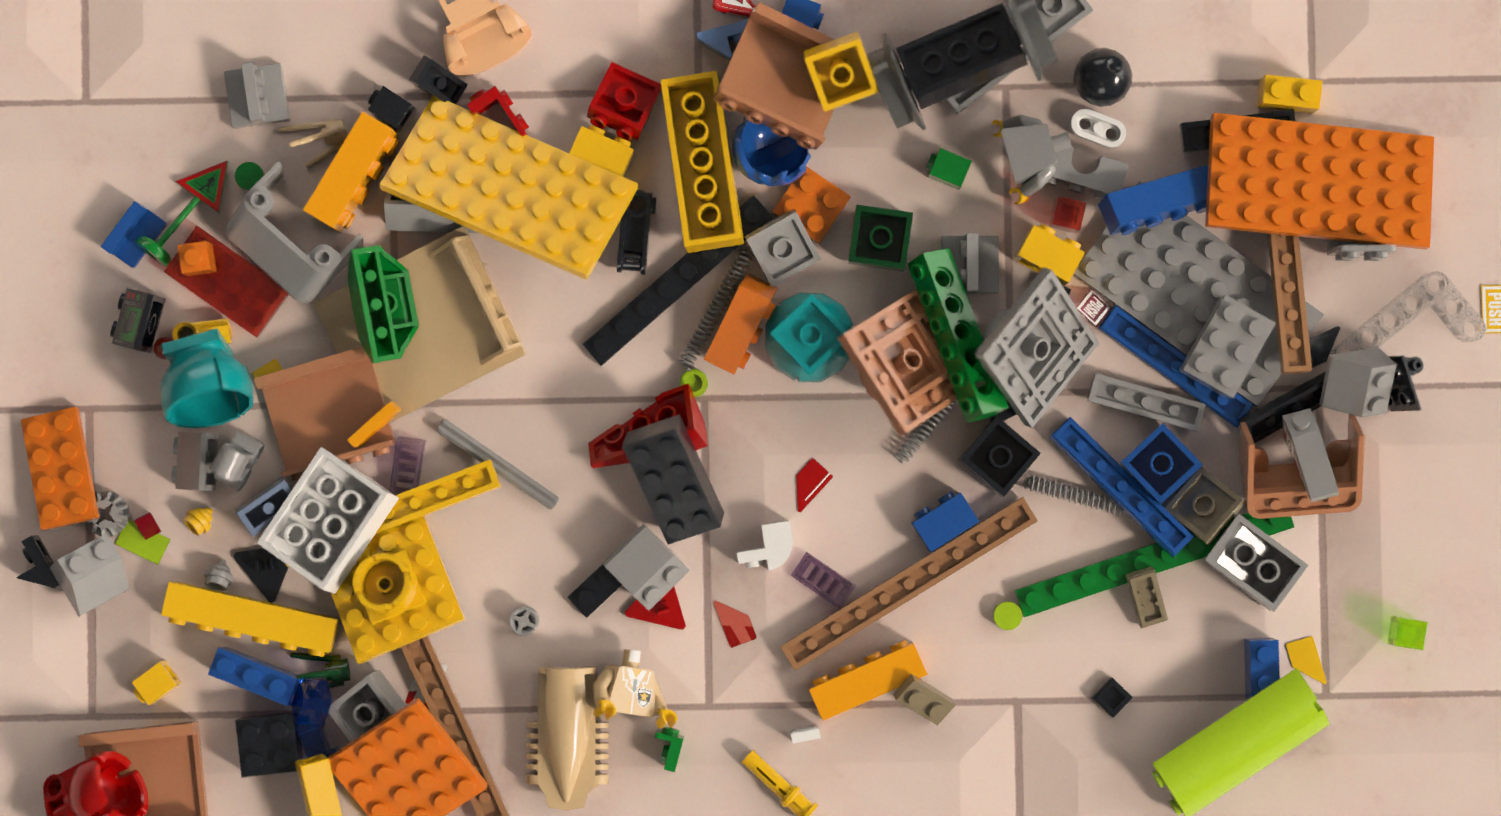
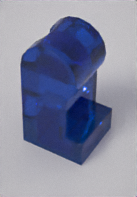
M307 714L299 719L296 731L307 758L319 754H324L328 758L340 750L339 746L330 747L323 732L324 721L317 714Z

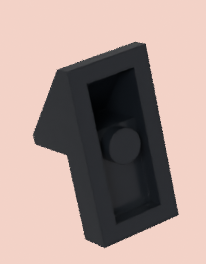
M425 55L409 78V80L417 84L418 88L443 102L449 101L457 104L468 86L467 83Z
M33 535L21 541L25 547L22 549L25 558L29 563H34L35 567L16 578L52 588H60L61 586L50 569L54 561L39 535Z

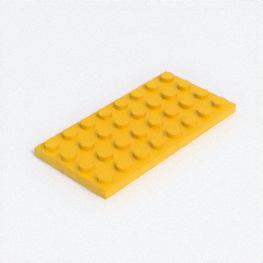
M432 96L380 182V189L587 280L635 195L638 183L528 135L522 137L514 129L479 114L473 115L468 109L449 101L443 102Z

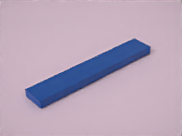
M1117 305L1113 306L1098 327L1099 330L1200 403L1206 404L1207 408L1233 427L1238 428V419L1247 415L1254 406V404L1236 393L1234 398L1226 399L1179 372L1178 370L1186 355Z
M1071 417L1049 437L1172 558L1194 537Z

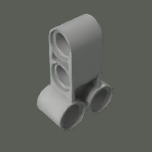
M238 431L231 443H223L209 470L215 473L214 479L240 492L251 474V469L261 456L265 444Z

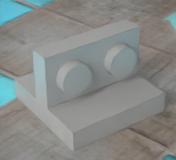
M253 62L241 64L242 69L224 71L232 128L237 129L290 120L281 63L256 66Z
M967 233L965 236H941V249L950 248L966 293H999V236H978V233Z

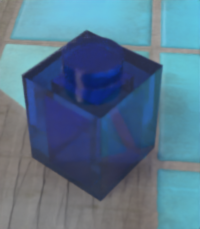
M318 679L299 680L291 704L296 724L324 726L333 701L328 681Z

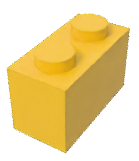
M1264 75L1259 80L1257 108L1294 109L1295 112L1314 113L1320 109L1323 81Z
M590 125L589 128L581 126L569 154L624 177L635 153L634 149L630 148L631 143L617 136L614 140L605 137V131L596 126Z

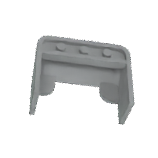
M278 161L247 192L226 226V235L228 240L294 300L299 303H309L349 264L350 250L363 248L364 237L358 234L340 254L328 245H318L307 255L265 218L274 205L270 190L283 178V166Z

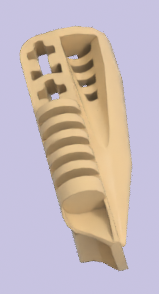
M596 666L538 667V721L526 722L527 728H538V731L526 732V738L538 739V741L526 742V748L538 749V752L526 753V759H538V762L526 763V769L538 770V772L526 773V784H536L539 786L540 790L545 794L548 808L560 810L584 808L588 793L599 785L608 784L609 774L596 773V770L609 769L608 763L596 762V760L609 759V753L597 752V749L609 748L608 742H597V739L609 738V732L597 731V728H609V722L597 721V717L593 714L595 700L592 685L597 679Z

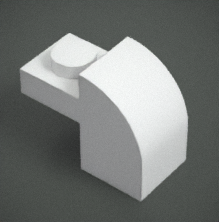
M789 520L761 525L765 547L737 552L738 564L744 563L745 568L762 566L761 560L767 559L769 571L781 566L788 559L793 545Z

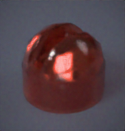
M161 337L155 342L154 353L158 358L168 360L163 351H158V347L162 346L163 343L173 341L172 338Z

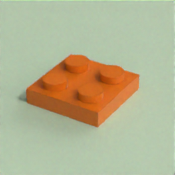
M806 166V172L792 182L772 213L780 217L794 209L810 239L820 244L851 196Z

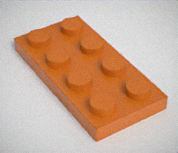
M71 407L21 419L41 530L47 531L98 519L99 512L79 408Z

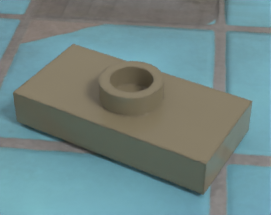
M1153 566L1125 574L1140 628L1167 621V613Z

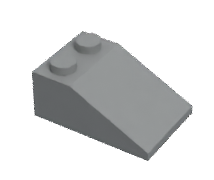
M1237 514L1204 559L1243 592L1269 611L1274 612L1309 566L1240 514Z

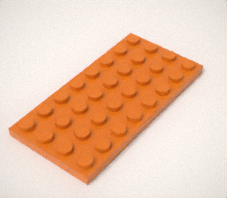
M1213 113L1210 118L1205 227L1376 245H1395L1396 247L1426 250L1430 248L1434 136Z

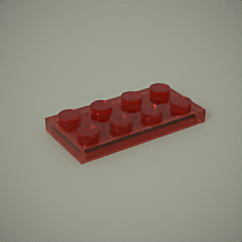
M196 225L184 244L202 241L212 243L217 272L193 276L182 274L178 252L164 272L253 336L259 338L289 294L263 271Z

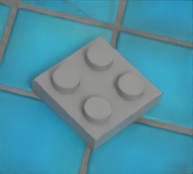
M794 209L744 236L771 287L821 260Z

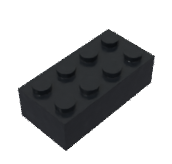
M680 414L627 432L622 447L667 544L669 545L720 528L724 515L723 508Z

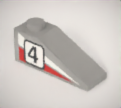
M1311 409L1283 415V438L1310 502L1339 495L1324 442Z

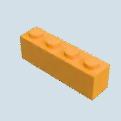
M906 639L891 645L892 651L881 655L880 651L864 657L865 663L855 667L854 663H850L839 668V674L829 678L825 674L812 680L813 686L808 688L822 721L899 688L911 674L919 679L928 675L913 642L907 644Z

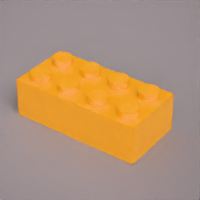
M362 111L303 210L340 233L344 228L347 230L355 219L356 215L353 212L357 205H363L370 194V190H368L369 185L373 179L377 181L385 169V166L382 164L388 155L392 156L397 150L400 143L397 141L399 135L392 128Z

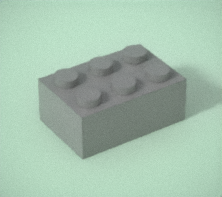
M1223 295L1217 301L1178 371L1226 399H1232L1235 397L1276 323L1228 295Z

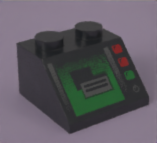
M127 288L126 293H122L119 298L118 309L121 311L118 321L115 320L111 327L110 337H113L112 343L151 353L166 299Z

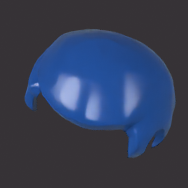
M745 116L743 123L737 126L735 130L732 148L734 162L745 177L757 184L771 187L790 184L806 172V164L811 158L808 152L809 149L798 145L797 140L788 136H779L773 133L770 127L762 123H752Z

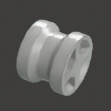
M520 607L511 614L509 620L510 627L518 635H529L537 629L539 615L532 607Z

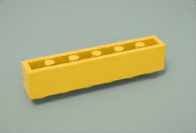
M170 581L168 583L161 616L169 617L168 622L173 624L185 625L186 621L197 623L196 628L213 632L214 628L225 630L224 635L241 638V634L250 635L254 642L269 644V640L280 642L279 647L294 651L299 646L307 648L308 654L324 657L325 653L333 652L340 618L178 581Z

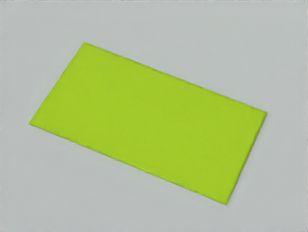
M129 519L115 544L159 565L171 539L156 534L145 540L135 522Z

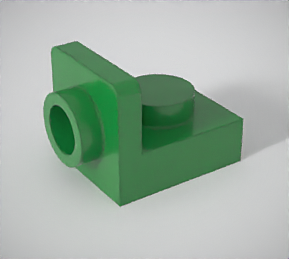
M664 727L662 731L656 730L654 737L671 742L670 746L664 745L660 761L665 762L664 770L675 772L684 736L679 735V730Z

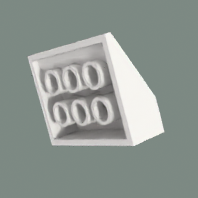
M321 447L257 544L322 590L335 594L399 497Z

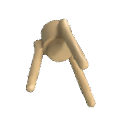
M333 118L323 122L279 127L278 131L282 133L323 128L320 133L289 142V147H295L324 138L326 145L332 144L331 147L305 163V167L309 168L341 148L348 136L342 119L335 121Z

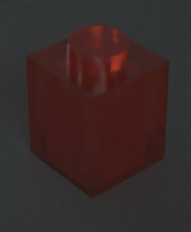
M1058 196L1054 202L1049 227L1077 234L1081 229L1087 203Z

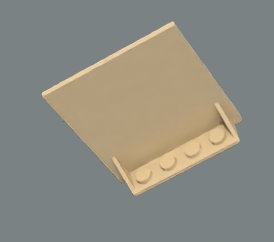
M460 227L397 259L409 272L419 327L400 359L373 363L385 405L395 401L401 408V411L390 420V423L526 355V351L502 304L498 291L485 268L487 263L482 262L466 227ZM348 285L313 302L337 354L362 346L357 334Z

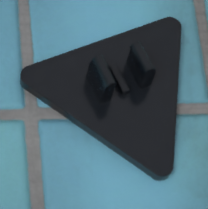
M264 548L236 552L234 559L268 602H275L289 568L286 566V563Z

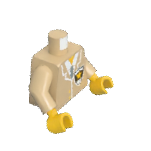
M624 649L622 666L607 665L592 685L595 700L593 707L594 716L600 717L605 714V720L608 721L616 713L645 717L657 715L659 716L656 719V726L658 728H664L667 723L672 728L677 723L678 717L674 711L667 708L654 672L652 670L639 669L640 651Z

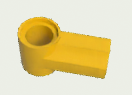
M229 319L191 323L181 322L172 331L174 341L181 339L180 334L186 328H191L194 335L217 328L228 344L232 343Z

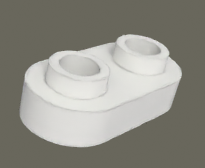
M1090 109L1077 111L1070 120V128L1075 136L1105 148H1116L1126 138V128L1122 122ZM1080 120H1087L1089 128L1082 129L1079 126ZM1107 130L1115 132L1116 136L1114 139L1106 137Z

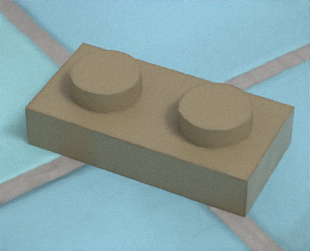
M913 674L893 694L896 701L937 726L956 706L952 698Z

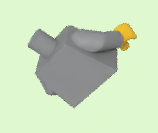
M1017 115L1004 121L993 120L992 125L1000 126L999 132L993 134V136L1003 138L1016 185H1021V187L1010 189L1009 194L1018 192L1019 200L1014 202L1015 205L1026 203L1030 196L1040 190L1055 174L1056 168L1059 166L1056 153L1072 148L1068 132L1051 136L1047 124H1043L1039 119L1025 115Z

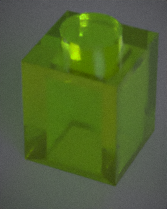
M1392 616L1387 644L1423 650L1428 622Z

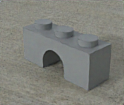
M1072 147L1071 149L1056 153L1059 166L1056 168L1055 174L1046 183L1052 186H1056L1057 182L1068 185L1067 190L1083 194L1084 190L1095 193L1094 198L1102 200L1106 194L1122 190L1129 164L1101 156L1098 159L1094 172L1081 174L1072 166L1071 158L1074 147Z

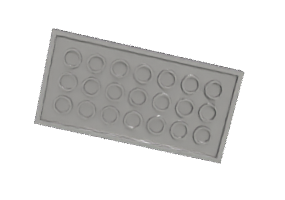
M1189 216L1176 221L1168 218L1152 228H1147L1144 225L1138 227L1135 232L1124 236L1121 232L1110 235L1106 226L1073 274L1186 356L1217 301L1223 295H1228L1276 323L1271 276ZM1305 301L1308 334L1310 335L1324 314ZM1276 324L1237 391L1238 394L1254 404L1255 407L1259 406L1281 375Z

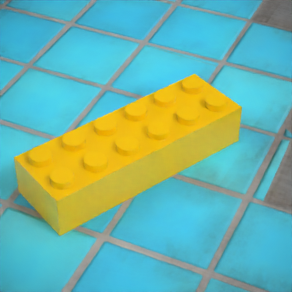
M717 70L661 79L684 247L688 253L744 244L725 109L719 105V102L713 100L721 82Z

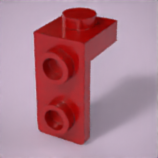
M494 86L487 92L482 89L470 97L471 102L467 106L473 115H480L497 103H500L522 137L527 135L525 130L529 126L520 113L516 116L513 114L510 106L514 103L505 90L499 92L496 86Z

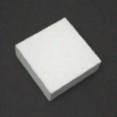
M817 725L792 729L790 731L792 743L821 738Z

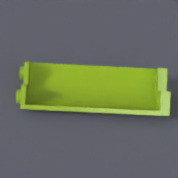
M1297 668L1152 763L1155 771L1151 774L1160 788L1166 786L1172 797L1169 804L1178 816L1182 813L1184 816H1193L1329 726L1324 710L1317 703L1315 694Z

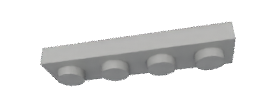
M1094 373L1087 398L1089 402L1195 432L1199 430L1206 405Z

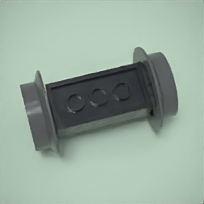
M1005 0L1014 21L1012 24L1004 4L1001 3L897 47L896 51L888 34L885 33L883 35V47L868 53L867 58L896 127L900 128L914 122L922 130H925L926 126L919 106L921 109H924L1028 65L1020 46L1022 44L1038 82L1041 81L1042 67L1057 62L1058 59L1034 0Z

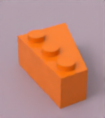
M747 273L703 360L733 375L739 367L744 369L751 356L747 350L751 343L756 345L763 331L759 326L763 318L769 319L775 307V304L771 302L778 287H771L768 282Z

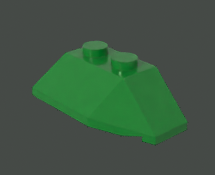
M379 245L352 249L349 255L347 282L358 338L372 364L400 359L419 327L408 269L385 252Z

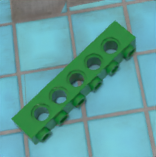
M950 248L919 255L907 264L965 421L969 423L993 417L1009 407L1006 398L974 354L983 344L984 339Z

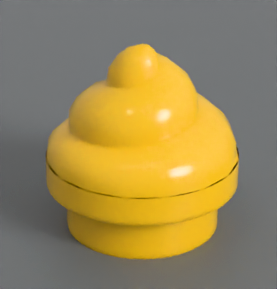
M208 507L190 509L186 513L187 516L183 519V522L196 536L202 533L206 534L211 529L213 510Z

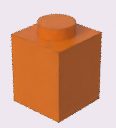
M202 241L177 245L182 274L193 276L217 272L212 243Z

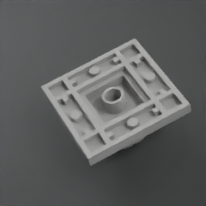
M1043 268L1011 309L1001 310L994 316V320L989 322L985 330L983 344L974 353L1023 424L1031 428L1034 427L1099 344L1054 272L1047 268Z

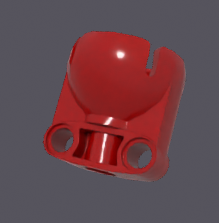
M115 751L98 752L58 775H50L46 778L43 785L46 816H145L149 807L148 791L143 777L138 770H132L124 775L118 774L120 771L128 769L131 761L126 756Z

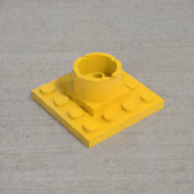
M425 516L374 535L335 594L331 593L358 664L365 663L465 620ZM390 582L389 588L384 590L386 584Z

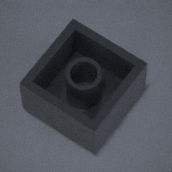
M995 416L958 461L999 496L1004 497L1041 453L1002 419Z
M298 711L241 717L235 720L241 778L297 771L295 761L303 759Z

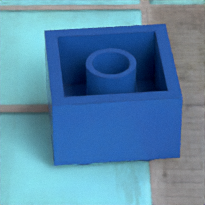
M1164 423L1121 461L1160 504L1203 466Z

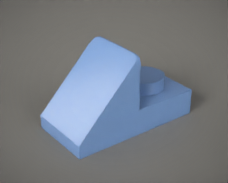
M748 19L696 33L698 43L730 61L732 54L728 41L733 40L734 43H738Z

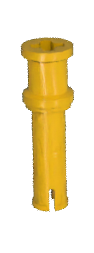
M754 749L741 762L781 799L779 801L781 806H787L796 816H810L819 806L816 802L812 803L800 792L801 788L794 785L792 787Z

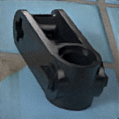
M637 189L633 198L642 197L645 200V208L640 212H634L630 209V205H628L621 218L617 273L626 270L637 271L641 275H645L651 214H655L657 198L653 197V193ZM626 260H638L639 262H626Z

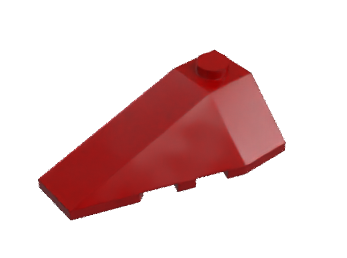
M687 383L659 394L654 398L656 402L643 411L641 408L633 412L634 417L624 424H615L588 443L590 466L594 469L630 463L622 447L627 432L679 414L695 449L699 450L707 447L705 422L691 386Z

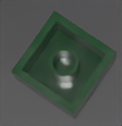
M856 205L847 264L904 272L906 269L913 212Z

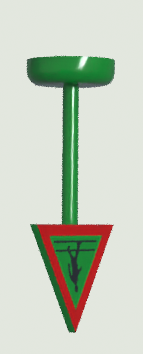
M228 160L175 181L194 195V197L157 242L143 235L136 239L135 244L146 255L161 266L167 267L171 262V257L162 246L200 200L216 212H220Z

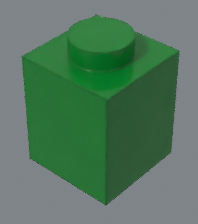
M940 148L937 154L931 153L925 169L930 170L928 178L960 190L972 161Z

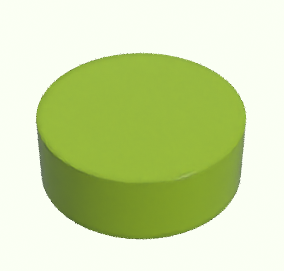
M698 369L687 370L680 378V386L688 383L691 386L694 397L703 395L707 390L708 379Z
M1001 602L994 609L993 619L1001 629L1013 630L1022 621V611L1013 602Z

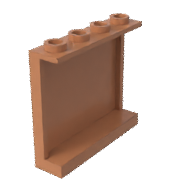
M199 721L90 732L79 735V746L84 747L85 760L98 752L115 751L126 756L131 761L129 768L120 771L118 774L124 775L132 770H138L143 777L149 800V807L145 816H208Z

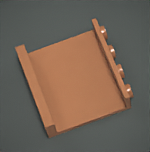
M758 2L749 16L713 100L719 102V105L725 110L737 111L745 115V118L752 123H762L770 127L771 131L779 136H788L797 140V144L803 148L816 150L824 143L826 137L823 134L834 109L824 112L804 59V51L835 39Z
M363 346L253 378L256 389H262L280 449L286 470L281 472L282 478L291 476L292 481L300 479L321 447L341 460H345L347 464L362 461L363 454L372 452L373 457L389 453V447L396 445L390 421L361 447H353L347 440L385 406L374 366Z

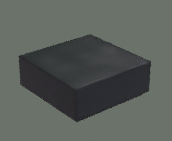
M1113 677L1092 696L1113 718L1133 698Z

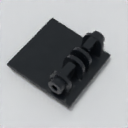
M1404 355L1388 356L1397 364L1388 403L1391 412L1422 410L1411 376L1422 371L1423 361L1419 357L1409 358L1404 357Z

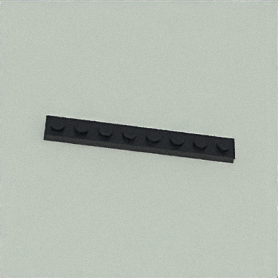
M754 195L739 207L743 237L762 227L772 218V215ZM740 245L687 253L582 345L603 366Z

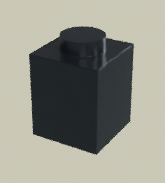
M385 86L380 91L376 89L368 101L370 105L368 110L399 132L415 109L411 103Z

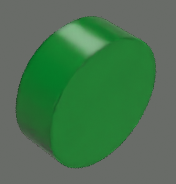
M245 162L236 169L235 180L242 189L249 191L265 174L263 169L256 163Z

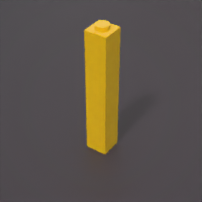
M319 754L295 761L307 816H342L329 758L324 754Z

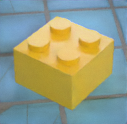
M858 31L804 51V59L824 112L879 92Z
M1040 224V226L1033 225L1028 230L1013 260L1038 274L1043 268L1050 269L1054 272L1061 285H1066L1069 283L1085 254L1084 251L1080 250L1081 244L1067 237L1065 240L1054 236L1056 231L1044 224Z

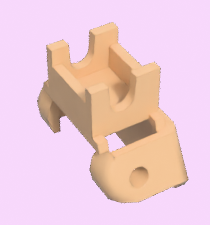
M439 0L450 22V25L446 26L447 34L443 35L446 63L448 69L456 76H470L489 70L516 55L531 39L529 25L508 4L501 6L498 1L491 3L490 0H456L447 4L446 0Z

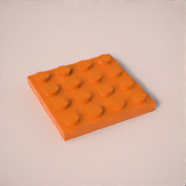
M419 698L328 757L332 773L368 816H446L487 789L488 785Z

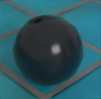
M1104 47L1096 48L1080 58L1074 70L1073 81L1077 92L1085 101L1095 106L1105 107L1111 106L1125 98L1131 87L1133 74L1130 64L1122 54Z

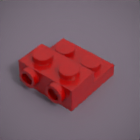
M611 62L588 107L586 117L590 119L593 126L604 129L607 126L616 130L617 136L627 141H630L632 138L639 140L662 91L661 84Z

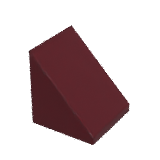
M150 512L134 520L145 540L162 532Z

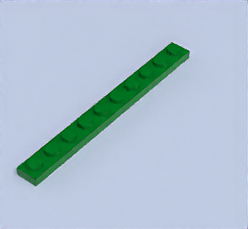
M1249 512L1241 514V516L1268 536L1294 528L1291 516L1258 519L1252 517ZM1235 517L1231 519L1209 546L1191 533L1194 537L1173 558L1161 546L1154 543L1016 589L1014 591L1023 617L1025 618L1126 584L1125 574L1153 566L1155 572L1159 573L1204 558L1209 554Z

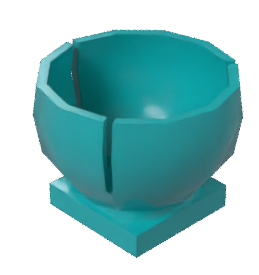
M799 292L779 302L781 306L776 305L765 324V350L775 368L794 381L799 377V382L821 383L841 372L850 357L838 340V337L853 329L851 326H854L845 307L824 293Z
M217 328L162 344L163 354L170 362L161 380V407L168 422L185 428L217 426L240 418V415H244L253 407V384L247 368L234 358L233 350Z

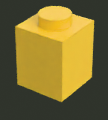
M166 660L157 663L132 682L135 687L133 690L134 694L142 703L146 702L148 706L159 701L182 683Z

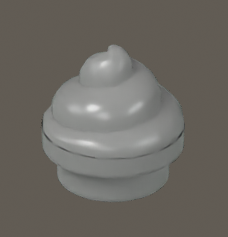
M220 560L206 569L204 584L209 588L225 591L228 585L232 584L233 575L230 573V568L226 565L225 560Z

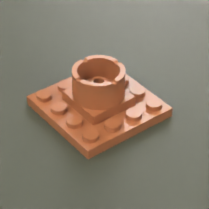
M917 289L838 337V340L859 371V377L862 385L867 389L866 392L879 403L899 437L957 400Z

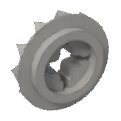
M114 492L96 493L97 507L102 509L111 507L109 514L114 521L104 519L98 523L100 521L98 518L85 521L84 523L90 529V532L98 536L106 533L109 537L117 535L128 523V505L120 495Z

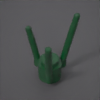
M290 653L291 658L330 662L325 664V670L298 674L296 676L298 680L325 676L327 681L332 680V682L298 694L296 701L334 687L344 686V681H351L348 658L341 659L340 654L320 657L308 653Z

